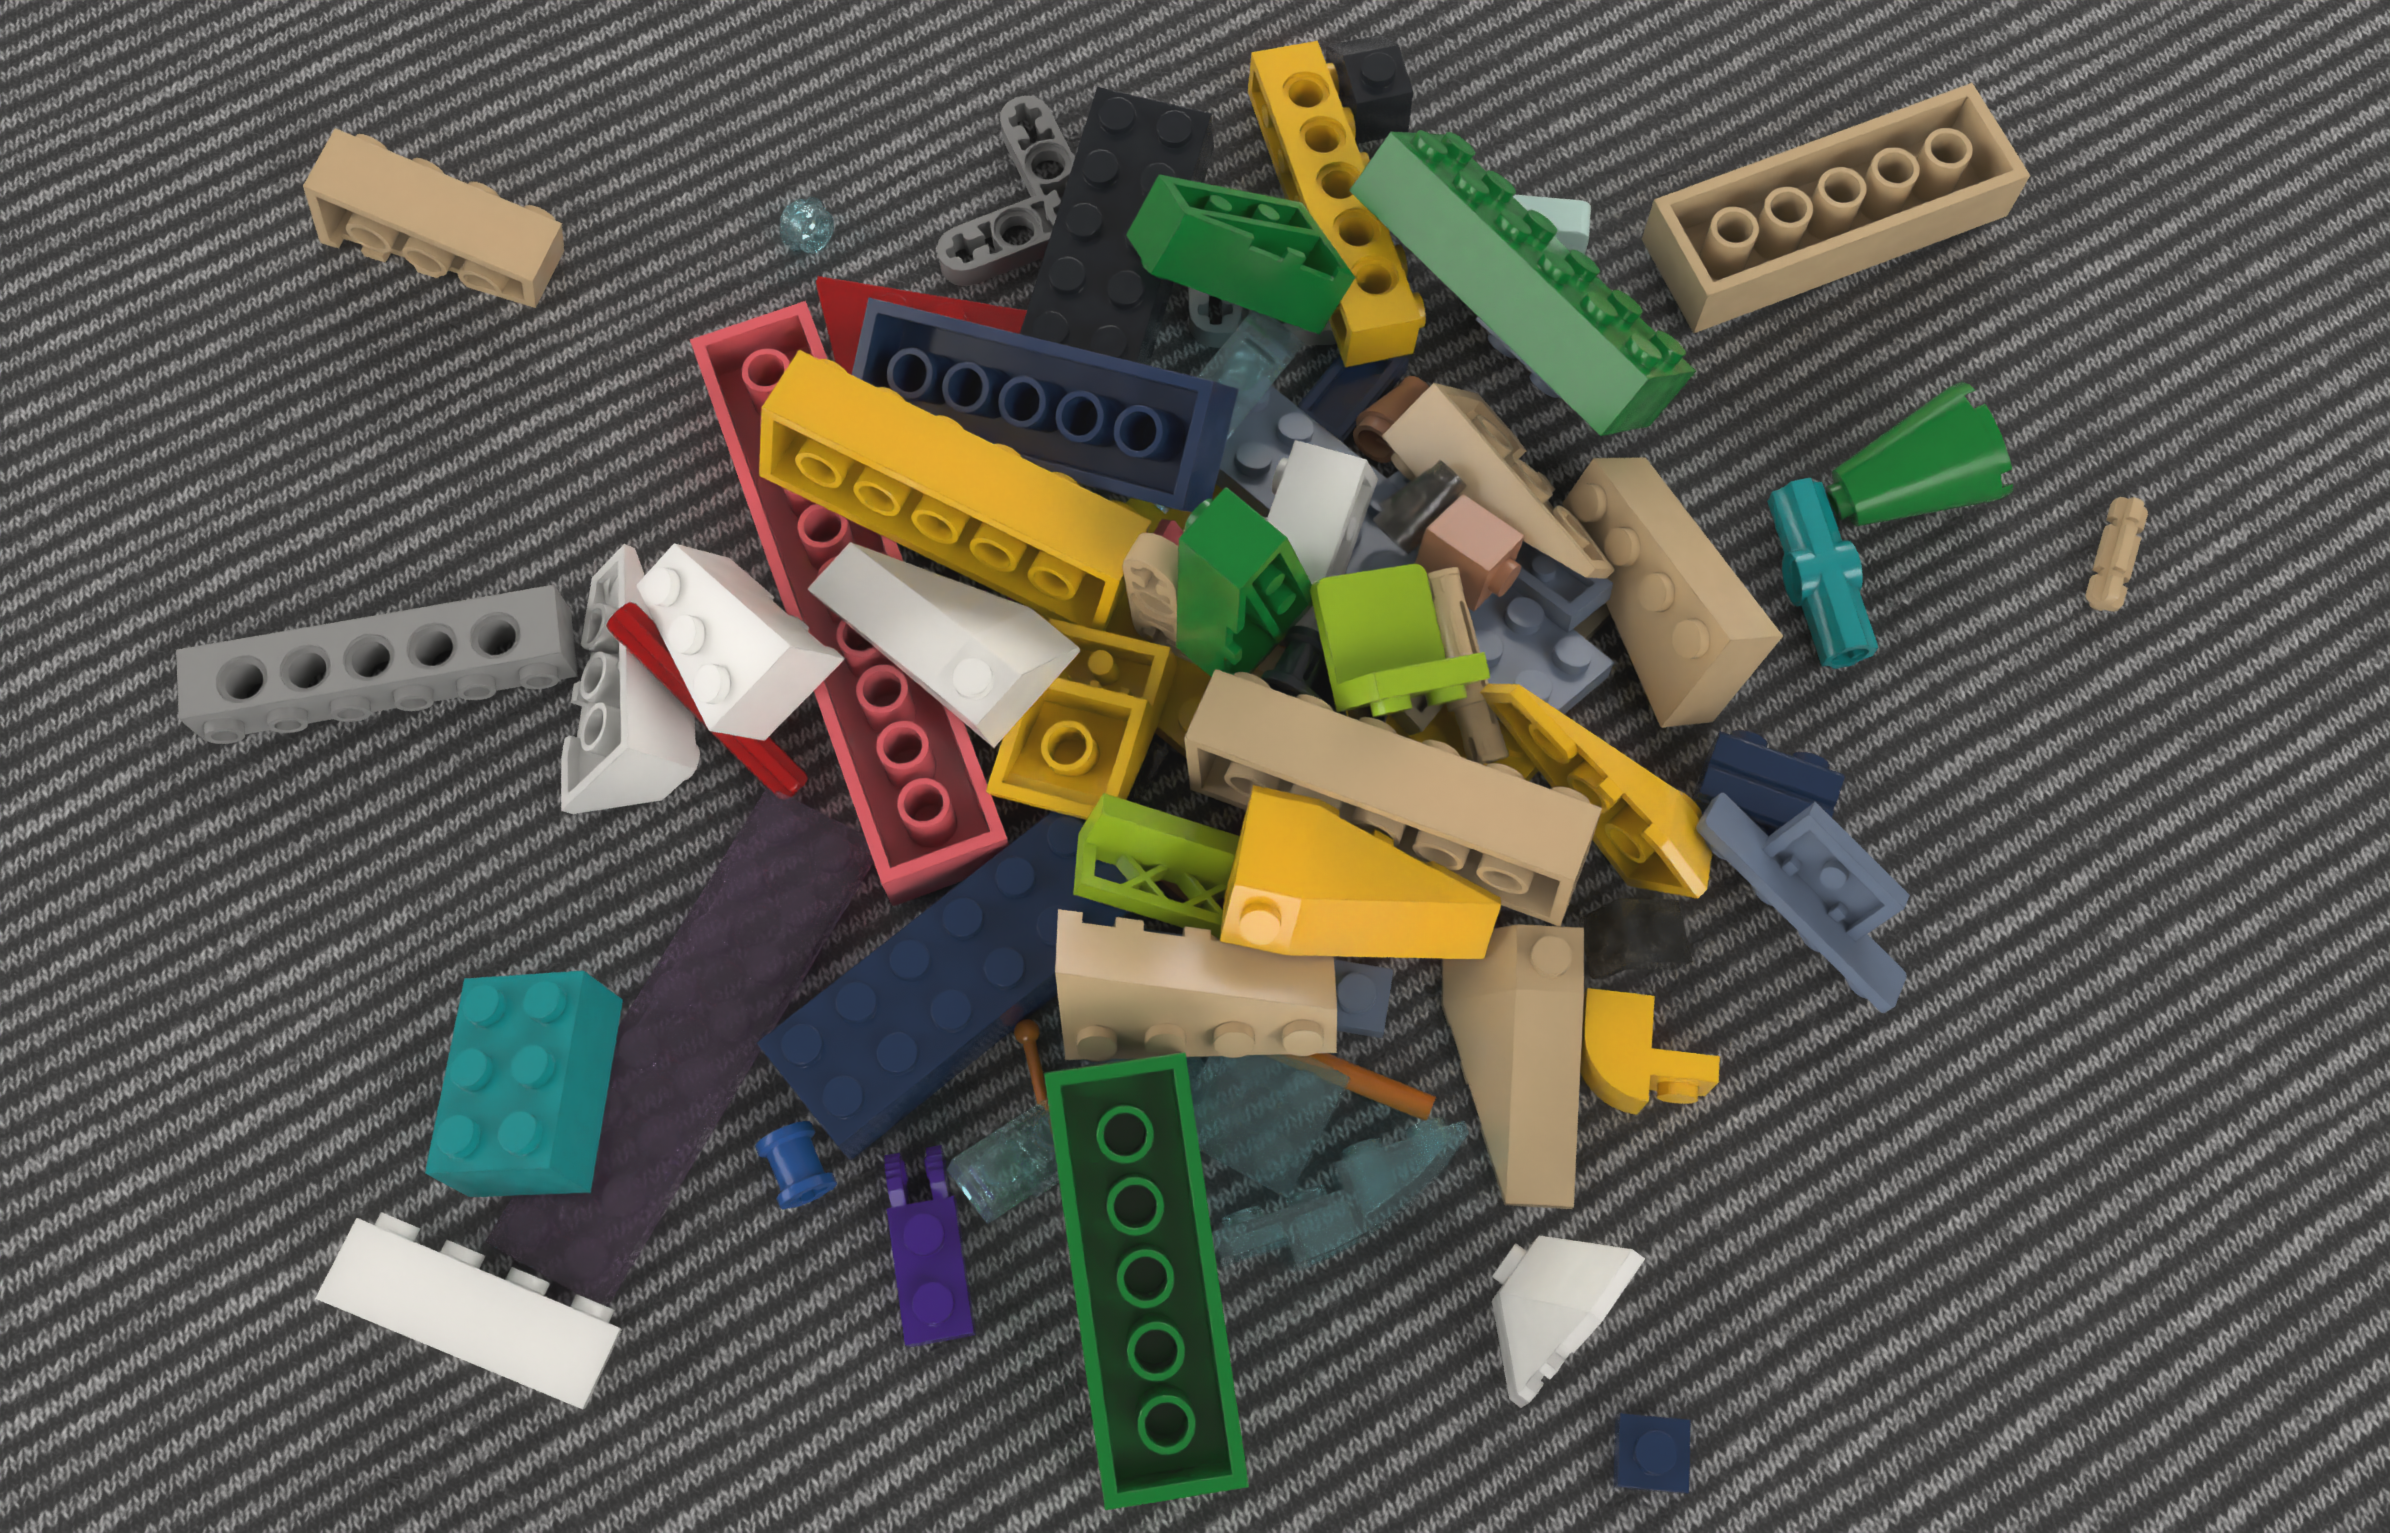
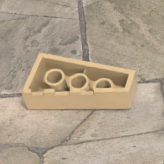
M335 128L303 185L320 243L336 248L340 247L344 239L363 245L361 252L365 257L385 263L391 253L402 256L414 265L418 273L435 278L446 275L448 271L458 273V278L468 288L534 308L537 307L564 253L562 223L556 221L547 211L532 205L522 207L500 198L493 189L482 183L469 182L467 184L444 174L435 164L425 159L414 158L410 160L388 151L381 142L364 134L353 136Z
M1593 458L1562 504L1566 510L1578 519L1615 569L1607 577L1608 580L1613 582L1610 600L1606 604L1661 728L1713 722L1783 635L1647 458Z
M1058 909L1055 976L1065 1060L1101 1062L1109 1059L1143 1058L1177 1052H1185L1186 1057L1224 1056L1228 1058H1239L1246 1055L1292 1054L1296 1056H1309L1315 1053H1337V997L1334 956H1293L1221 942L1220 939L1211 935V930L1186 926L1182 936L1144 931V921L1116 917L1114 927L1082 923L1083 912Z

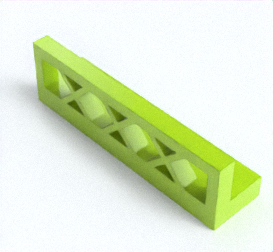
M1103 793L1078 833L1073 894L1182 928L1186 926L1211 930V935L1220 939L1223 910L1215 901L1225 897L1240 836ZM1096 860L1115 865L1128 881L1119 884L1094 876ZM1164 880L1177 884L1189 900L1181 903L1168 899L1155 882Z

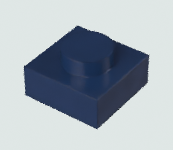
M1617 1414L1615 1417L1613 1488L1688 1494L1691 1420Z

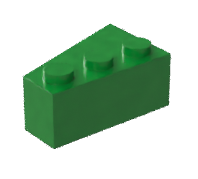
M1160 174L1126 234L1141 257L1142 265L1152 275L1319 335L1356 278L1302 202Z
M1227 487L1214 500L1211 498L1206 499L1193 510L1186 521L1185 532L1179 538L1176 647L1210 677H1212L1215 669L1231 675L1237 672L1252 674L1284 639L1287 631L1292 626H1295L1313 606L1310 594L1312 583L1288 538Z

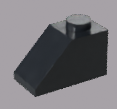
M1382 35L1326 45L1328 62L1334 64L1338 75V96L1342 107H1349L1354 116L1356 144L1385 139L1390 132H1408L1413 89L1399 45Z

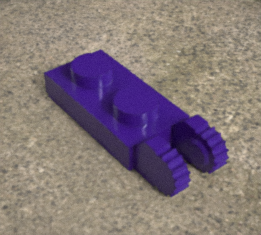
M942 1145L926 1148L924 1162L933 1200L909 1204L907 1189L908 1173L906 1163L902 1160L901 1154L884 1155L887 1189L891 1208H887L905 1346L909 1348L976 1335L957 1200L950 1193Z

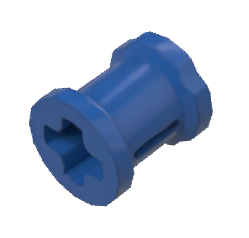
M810 1121L796 1122L777 1129L764 1136L755 1145L758 1156L768 1159L781 1191L776 1200L782 1210L812 1202L834 1189L837 1185L834 1175L832 1173H825L811 1140L816 1132Z

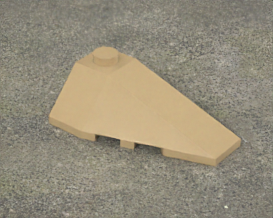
M1433 383L1382 435L1383 439L1395 452L1391 456V461L1412 482L1417 483L1420 481L1453 501H1456L1464 494L1525 535L1523 540L1525 543L1586 578L1606 579L1615 571L1578 519L1564 507L1558 505L1554 508L1548 499L1553 495L1552 492L1555 488L1545 475L1540 472L1537 473L1525 462L1518 460L1526 452V449L1478 393Z
M1522 924L1493 929L1484 959L1442 958L1441 1006L1447 1025L1452 1030L1461 1059L1460 1066L1466 1085L1469 1084L1481 1122V1133L1504 1205L1560 1209H1573L1584 1002V928Z

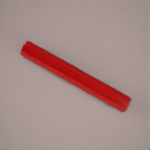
M629 602L620 607L606 624L608 631L707 728L655 622L636 603ZM710 731L779 801L785 802L791 799L806 784L808 780L807 773L772 738L768 737L764 741Z

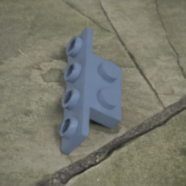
M1720 793L1712 799L1696 826L1698 833L1705 839L1709 849L1719 858L1727 860L1751 884L1753 891L1761 901L1773 906L1798 930L1803 942L1812 950L1820 952L1845 977L1849 987L1857 995L1867 998L1881 1013H1886L1894 1008L1905 983L1906 972L1868 933L1902 911L1910 895L1816 802L1768 836L1725 793Z

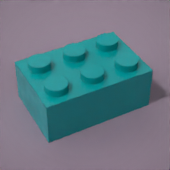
M585 971L465 978L425 1174L468 1197L591 1193L623 999Z

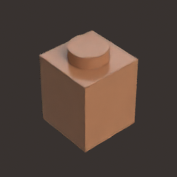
M1462 494L1426 528L1415 564L1421 565L1427 575L1434 571L1458 567L1467 607L1475 611L1492 593L1498 597L1503 596L1520 573L1521 565L1515 560L1525 535Z

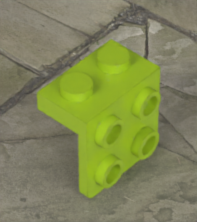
M1408 564L1325 577L1312 584L1310 594L1337 712L1370 706L1372 716L1379 717L1412 709L1411 698L1426 696L1428 707L1446 704L1467 698L1465 686L1491 678L1485 652L1446 659L1427 573L1421 565Z

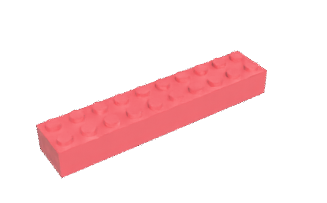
M806 301L690 339L785 611L788 615L802 620L809 627L808 632L820 643L834 648L845 658L814 690L880 881L892 906L965 880L1006 848L1009 842L992 796L986 792L987 783L964 722L808 590L809 586L850 542L903 561L897 543L759 476L761 411L763 404L799 350L818 359H827Z

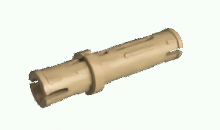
M1452 567L1428 573L1427 577L1446 659L1481 653L1463 593L1464 589L1459 568ZM1488 679L1465 686L1467 698L1446 703L1448 712L1454 711L1466 758L1482 765L1509 757L1497 715L1480 693L1489 684Z

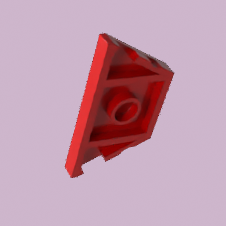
M817 276L816 287L835 362L850 375H852L868 298L1020 334L1027 310Z

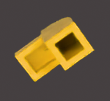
M1587 988L1584 993L1580 1073L1589 1088L1602 1101L1620 1111L1637 1115L1649 1102V1090L1657 1091V1099L1661 1101L1690 1104L1697 1102L1698 1096H1706L1719 1083L1720 1056L1652 1048L1655 996Z

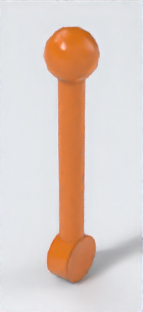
M1023 1019L1015 1026L1014 1036L1024 1047L1043 1127L1045 1145L1048 1154L1055 1153L1046 1084L1036 1044L1040 1029L1033 1020Z

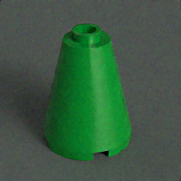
M1965 382L1948 387L1832 471L1833 484L1826 486V494L1837 518L1842 520L1848 517L1852 524L1858 527L1997 501L2012 493L2013 484H2002L2001 474L2012 470L2003 437L1993 415L1986 404L1973 408L1965 395L1976 390Z

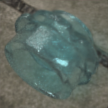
M809 197L807 200L799 198L784 209L780 218V237L785 245H790L791 250L795 252L802 250L813 254L822 250L832 237L834 230L833 217L825 210L823 202L818 198Z

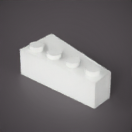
M382 1212L375 1225L356 1218L315 1299L580 1409L586 1408L622 1331L621 1328L609 1324L615 1310L578 1294L575 1295L570 1307L544 1296L550 1285L549 1282L511 1267L505 1280L480 1270L485 1258L484 1255L449 1240L445 1241L440 1252L414 1242L420 1228Z

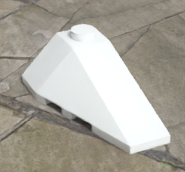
M852 542L841 551L808 588L812 595L993 748L1080 652L1077 645L1027 606Z
M625 544L599 569L591 581L581 639V646L591 651V655L583 671L581 681L574 683L571 703L582 706L577 737L568 736L564 739L561 757V811L571 814L661 801L684 780H688L694 774L699 762L700 750L695 741L694 715L607 629L606 624L610 617L620 607L629 602L636 603L653 620L636 586L645 576L635 548Z
M1538 1236L1527 1251L1515 1243L1492 1276L1502 1284L1492 1299L1509 1399L1522 1408L1532 1401L1544 1384L1541 1382L1543 1376L1551 1379L1558 1372L1571 1352L1575 1353L1601 1324L1645 1260L1644 1257L1633 1249Z

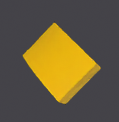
M1049 618L1048 622L1077 645L1080 652L1003 737L986 792L999 798L1087 820L1103 793L1124 800L1127 799L1159 723L1178 661L1171 647Z

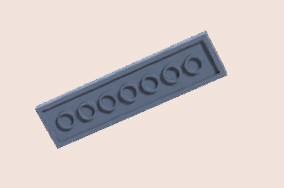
M1249 368L1225 384L1238 388L1239 391L1216 484L1221 489L1225 487L1230 489L1262 517H1268L1275 498L1272 492V482L1276 467L1282 458H1289L1295 440L1361 458L1252 369ZM1372 466L1371 468L1378 481L1345 574L1415 564L1426 528L1434 522L1431 517L1394 487L1386 477ZM1510 587L1501 597L1492 593L1475 611L1469 609L1480 652H1485L1491 677L1488 679L1489 684H1520L1563 714L1568 712L1607 679L1615 663L1574 629L1567 633L1544 615V610L1538 602L1523 597L1513 587Z

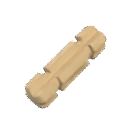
M2118 497L2110 504L2106 521L2111 524L2105 526L2092 569L2097 574L2091 576L2085 594L2090 607L2095 610L2115 612L2124 604L2128 588L2123 586V584L2127 583L2131 578L2141 537L2136 534L2144 530L2148 511L2144 507V501L2139 498L2133 497L2128 499Z

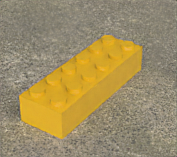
M801 350L797 352L762 406L760 477L1050 618L1101 631L1106 630L1127 590L1122 568L1123 561L1139 534L1148 533L1152 522L1139 515L1128 504L1117 500H1108L1081 487L1077 481L1064 473L1050 472L1023 459L1018 452L1006 445L990 443L964 430L960 424L949 417L935 416L906 402L901 395L889 388H877L848 374L839 364L828 359L815 358Z

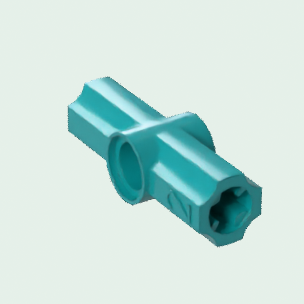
M1811 478L1791 481L1786 486L1773 491L1767 501L1784 551L1782 575L1786 593L1793 605L1802 606L1821 666H1830L1833 669L1855 665L1857 662L1873 656L1879 648L1860 594L1863 573L1859 554L1851 541H1842L1823 483L1812 481Z

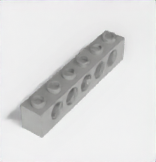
M555 585L176 650L179 720L204 741L216 744L239 742L245 738L246 734L268 730L279 733L298 732L307 728L309 723L331 719L342 722L361 721L367 719L372 712L394 708L404 711H419L431 707L435 701L458 697L466 700H482L492 697L496 694V691L521 686L528 689H545L556 685L561 679L578 677L571 609ZM508 640H515L513 646L507 652L494 655L495 650L500 644ZM452 650L450 657L445 662L432 666L437 656ZM389 661L388 666L382 673L370 677L376 666ZM326 672L321 682L308 688L315 676ZM262 683L260 690L255 695L246 698L254 686Z

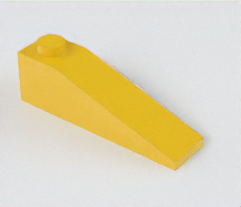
M1487 684L1480 691L1487 704L1552 788L1566 787L1586 796L1590 804L1602 808L1592 840L1627 886L1697 899L1707 890L1712 851L1696 829L1702 817V812L1687 794L1676 790L1520 684Z
M1256 785L1252 786L1224 897L1220 934L1221 942L1293 956L1484 959L1501 907V897L1435 861L1424 863L1394 847V839L1376 829L1370 834L1339 817V809L1320 799Z

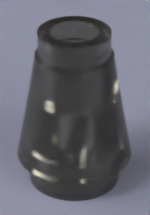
M1439 460L1432 468H1428L1381 502L1379 506L1383 510L1372 521L1393 543L1409 556L1419 545L1421 546L1426 528L1459 498L1458 495L1467 485L1450 467Z

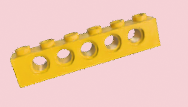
M1318 41L1252 52L1248 95L1285 199L1304 204L1356 277L1329 319L1344 366L1350 367L1413 354L1419 328H1423L1426 323L1424 303L1419 292L1412 293L1407 281V259L1403 247L1400 244L1394 245L1389 229L1349 191L1370 162V159L1366 152H1359L1355 142L1356 127L1351 109L1349 107H1342L1338 96L1339 80L1334 64H1326Z

